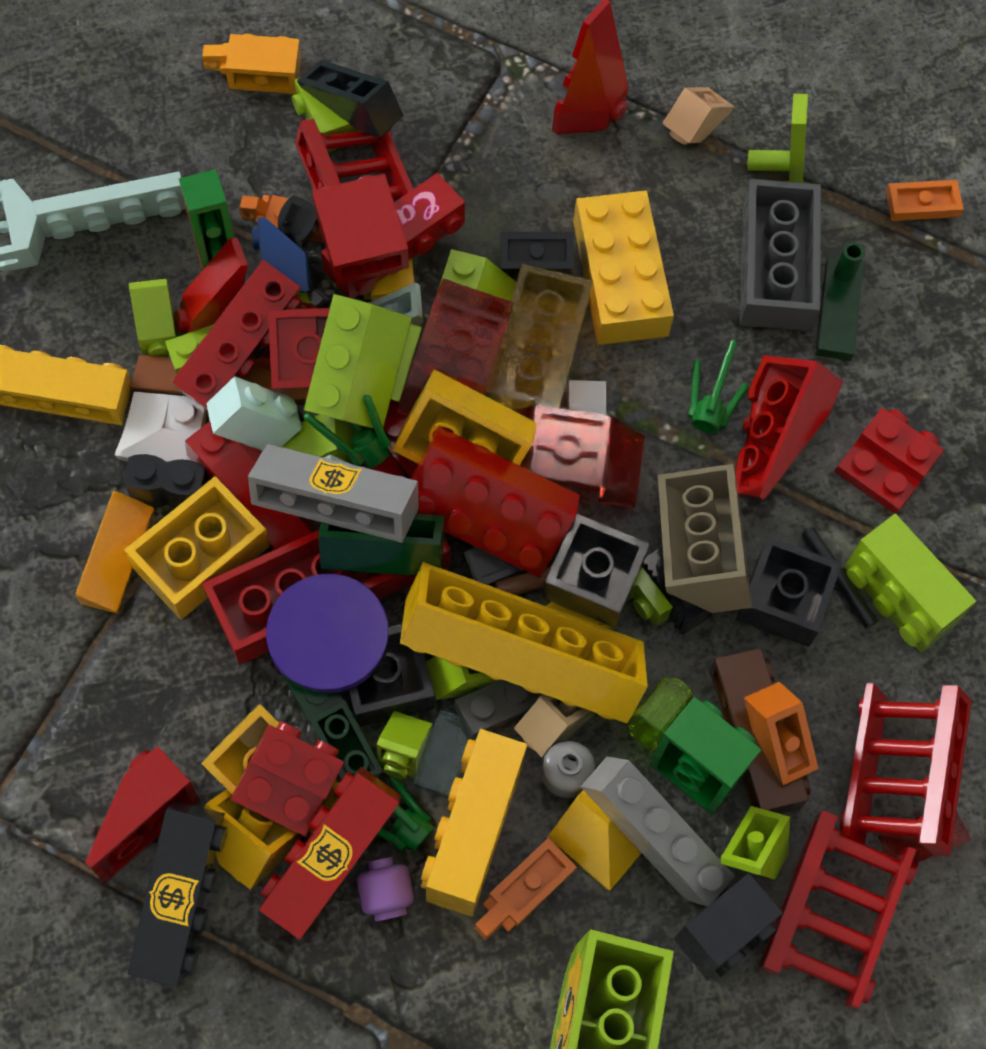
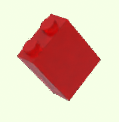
M385 173L375 176L366 175L354 181L342 184H328L321 189L312 190L315 213L336 285L409 268L407 243Z

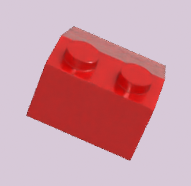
M156 746L151 752L149 750L141 752L130 763L129 767L131 769L124 774L85 861L104 884L160 837L166 808L176 801L196 805L200 801L191 782L159 746Z

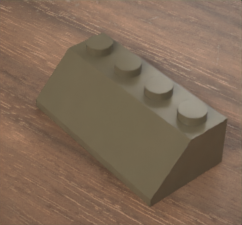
M734 464L658 475L666 592L711 613L752 608L740 496Z

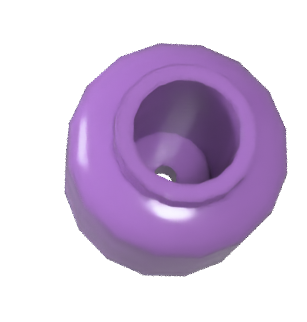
M392 857L367 862L369 870L360 873L356 878L362 911L365 914L374 915L375 921L406 915V908L415 901L409 868L403 864L393 865Z

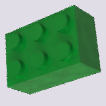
M694 696L664 732L649 766L712 816L743 778L762 749L755 745L757 742L748 731L741 727L734 728L723 719L722 712L709 701L701 702Z

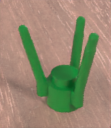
M731 340L712 395H705L700 401L701 361L699 359L694 361L691 404L687 417L692 419L691 425L699 431L715 434L719 432L720 428L726 429L730 416L749 387L747 383H743L726 409L723 407L724 401L719 397L737 346L736 340Z
M370 395L364 396V402L375 431H372L370 427L363 428L362 425L349 422L356 432L351 438L352 448L310 413L304 414V419L349 456L355 466L363 464L365 468H373L382 463L390 454L388 447L392 442L384 432Z
M388 775V779L409 809L404 811L398 805L393 811L398 817L392 826L397 832L396 835L381 828L377 836L392 843L401 852L406 846L415 852L431 835L435 827L429 823L431 817L419 807L399 779Z

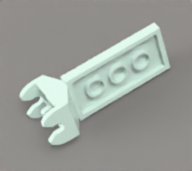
M180 172L69 193L33 202L14 179L0 181V209H4L6 221L0 222V233L9 232L12 243L11 245L0 247V271L38 266L46 236L47 238L53 236L54 239H65L72 237L77 231L89 229L91 232L107 230L111 224L125 222V224L133 225L145 221L146 217L150 216L173 217L180 214L181 210L186 209L178 179L181 178Z

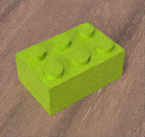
M896 513L860 540L844 566L851 582L857 588L864 589L873 599L876 610L882 616L889 617L899 628V633L908 645L916 647L920 653H923L954 628L976 603L972 595Z

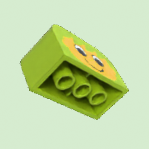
M590 929L576 944L569 959L561 988L550 1049H658L674 951Z

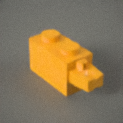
M230 34L229 43L204 45L202 54L204 69L220 71V73L226 74L229 89L296 94L294 80L299 78L301 68L299 39L285 36L267 37L255 36L253 34Z

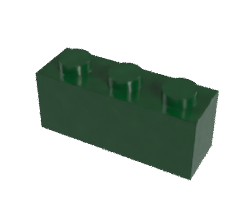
M416 514L402 543L321 522L318 535L321 569L416 576L422 562L442 568L444 516Z

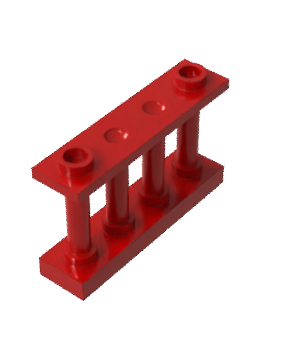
M314 119L300 121L295 145L313 190L321 189L328 184H341L339 178L377 172L385 173L393 200L396 201L413 190V186L392 140V130L383 134L380 138L362 131L324 135V133L319 132ZM371 144L376 158L336 164L335 161H331L327 150Z
M866 683L865 694L860 699L858 707L860 724L846 809L840 816L841 835L864 845L867 832L918 836L920 843L933 855L950 856L972 700L959 686L943 685L941 699H938L936 703L888 702V697L874 683ZM885 717L936 719L935 737L931 738L930 741L882 739ZM879 755L928 757L931 759L930 774L925 780L876 777ZM873 793L923 796L926 800L924 815L920 816L919 819L870 816Z
M822 810L815 816L780 909L783 914L776 919L775 925L779 929L770 936L758 969L775 975L780 973L781 968L788 970L791 966L848 991L844 1006L850 1009L860 1008L862 1002L867 1004L873 994L876 980L872 979L871 975L904 884L910 886L915 877L918 863L913 861L917 849L908 846L899 852L898 858L892 857L840 835V830L834 828L838 816ZM833 850H836L892 874L884 897L825 873L826 868L820 866L825 851L831 853ZM820 888L876 912L877 916L870 935L867 936L811 912V907L806 905L810 890L817 891ZM806 927L862 951L863 954L855 976L796 951L797 946L791 944L796 928L803 930Z

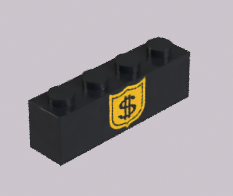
M179 801L166 808L128 968V975L177 987L187 975L192 976L199 955V950L193 949L196 934L201 935L203 933L209 912L208 909L203 908L206 893H212L218 876V868L213 867L216 851L222 852L227 838L228 827L222 826L225 813Z

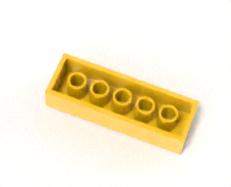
M422 562L405 599L400 644L408 646L415 652L428 653L440 657L455 666H465L485 673L492 679L505 680L522 686L531 693H542L559 699L568 706H578L593 711L605 719H615L627 724L648 687L643 641Z

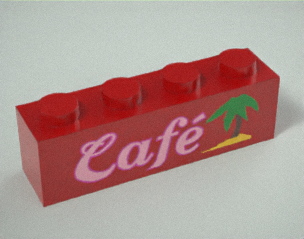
M436 173L394 202L407 243L409 260L417 254L422 255L428 252L436 241L446 234H454L465 222V201L439 173ZM325 248L321 251L323 271L336 284ZM399 271L336 286L346 297L353 299L359 294L364 295L370 292L376 283L388 274L393 275Z

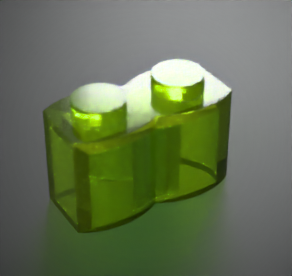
M663 677L632 714V721L627 726L629 735L649 751L655 753L664 732L693 699L691 689L678 678L673 677L670 679L669 677Z

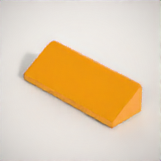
M112 492L76 590V598L81 605L118 613L133 571L124 549L147 532L154 507L123 493Z

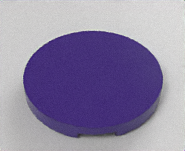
M337 574L311 576L290 586L282 593L272 607L266 628L268 649L279 672L303 688L310 689L312 692L326 694L349 690L368 679L380 663L387 649L389 635L387 617L376 595L359 581Z

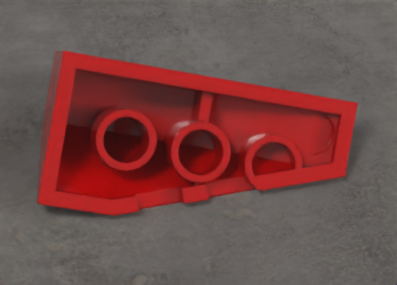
M602 0L582 23L572 57L577 60L572 66L570 73L565 76L563 86L568 88L565 100H558L554 109L552 132L557 135L606 130L614 120L619 121L627 111L628 103L626 99L629 87L611 2L609 0Z
M763 356L749 388L748 400L752 402L750 417L744 418L743 430L747 432L745 447L739 451L735 473L740 496L764 500L829 416L843 381L818 361Z
M210 421L185 440L187 456L191 461L205 467L208 480L210 481L216 476L266 528L272 550H276L313 533L307 518L251 504L248 475L261 455L262 450L213 434Z

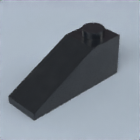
M320 60L297 80L302 89L354 128L380 138L383 134L389 132L393 125L404 116L392 88L386 80L324 60Z

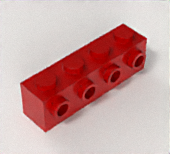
M262 260L171 381L173 386L208 411L206 403L234 376H240L242 379H245L257 363L253 357L261 346L265 349L270 346L268 311L297 310L302 303V300L298 298L301 294L300 286L265 260Z

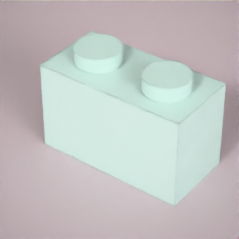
M235 376L206 403L213 434L262 451L267 444L282 447L302 429L295 399Z

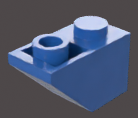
M257 218L258 227H252V242L254 250H260L261 261L265 260L299 285L301 292H312L309 255L268 219Z

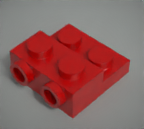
M330 308L268 311L272 389L310 388Z
M882 407L861 433L857 442L838 464L834 472L889 511L897 514L935 465L944 449L939 447L940 442L938 438L931 432L921 431L919 433L910 427L907 417L902 412L895 409L887 411Z
M282 721L279 722L277 728L268 724L230 800L306 836L310 828L308 825L317 814L323 800H326L344 761L336 758L339 752L337 748L318 739L315 745L312 746L299 739L302 731Z

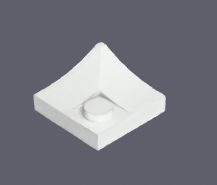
M133 392L128 418L115 456L119 460L127 462L130 456L138 454L154 455L166 462L178 459L190 460L186 453L185 440L206 424L208 411L188 396Z

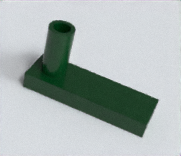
M857 242L847 243L840 257L828 255L826 260L816 356L851 361L854 356L864 264L862 260L865 255L864 247Z

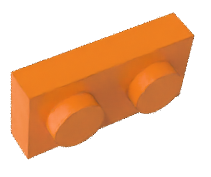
M958 180L889 183L885 191L891 221L960 217L964 210Z

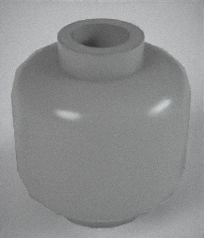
M564 741L557 743L544 756L541 770L543 783L557 797L567 799L577 797L583 790L580 786L595 770L594 757L588 748L579 742Z

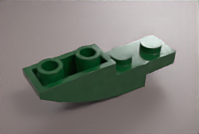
M284 677L289 686L288 689L315 738L339 750L336 758L344 761L337 775L340 780L347 772L355 775L360 767H363L374 776L383 772L350 708L339 692L328 694L312 692L310 689L303 688L290 681L287 677Z

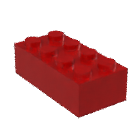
M440 426L435 431L411 477L412 480L418 481L419 509L417 514L444 516V532L539 578L574 522L580 497L579 494Z

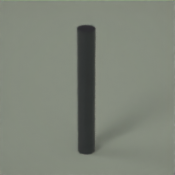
M814 527L806 530L801 535L813 553L837 561ZM840 567L835 586L864 628L869 629L878 623V619L842 567Z

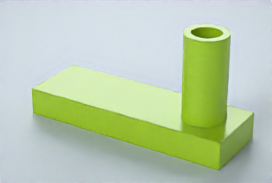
M793 94L790 151L748 150L747 171L789 172V182L803 183L808 94Z

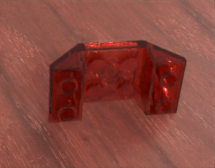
M443 278L415 353L397 412L409 415L434 369L484 395L514 302Z
M533 405L513 410L537 423L533 444L520 466L560 486L599 491V503L636 507L645 440L644 435L609 415L542 405Z

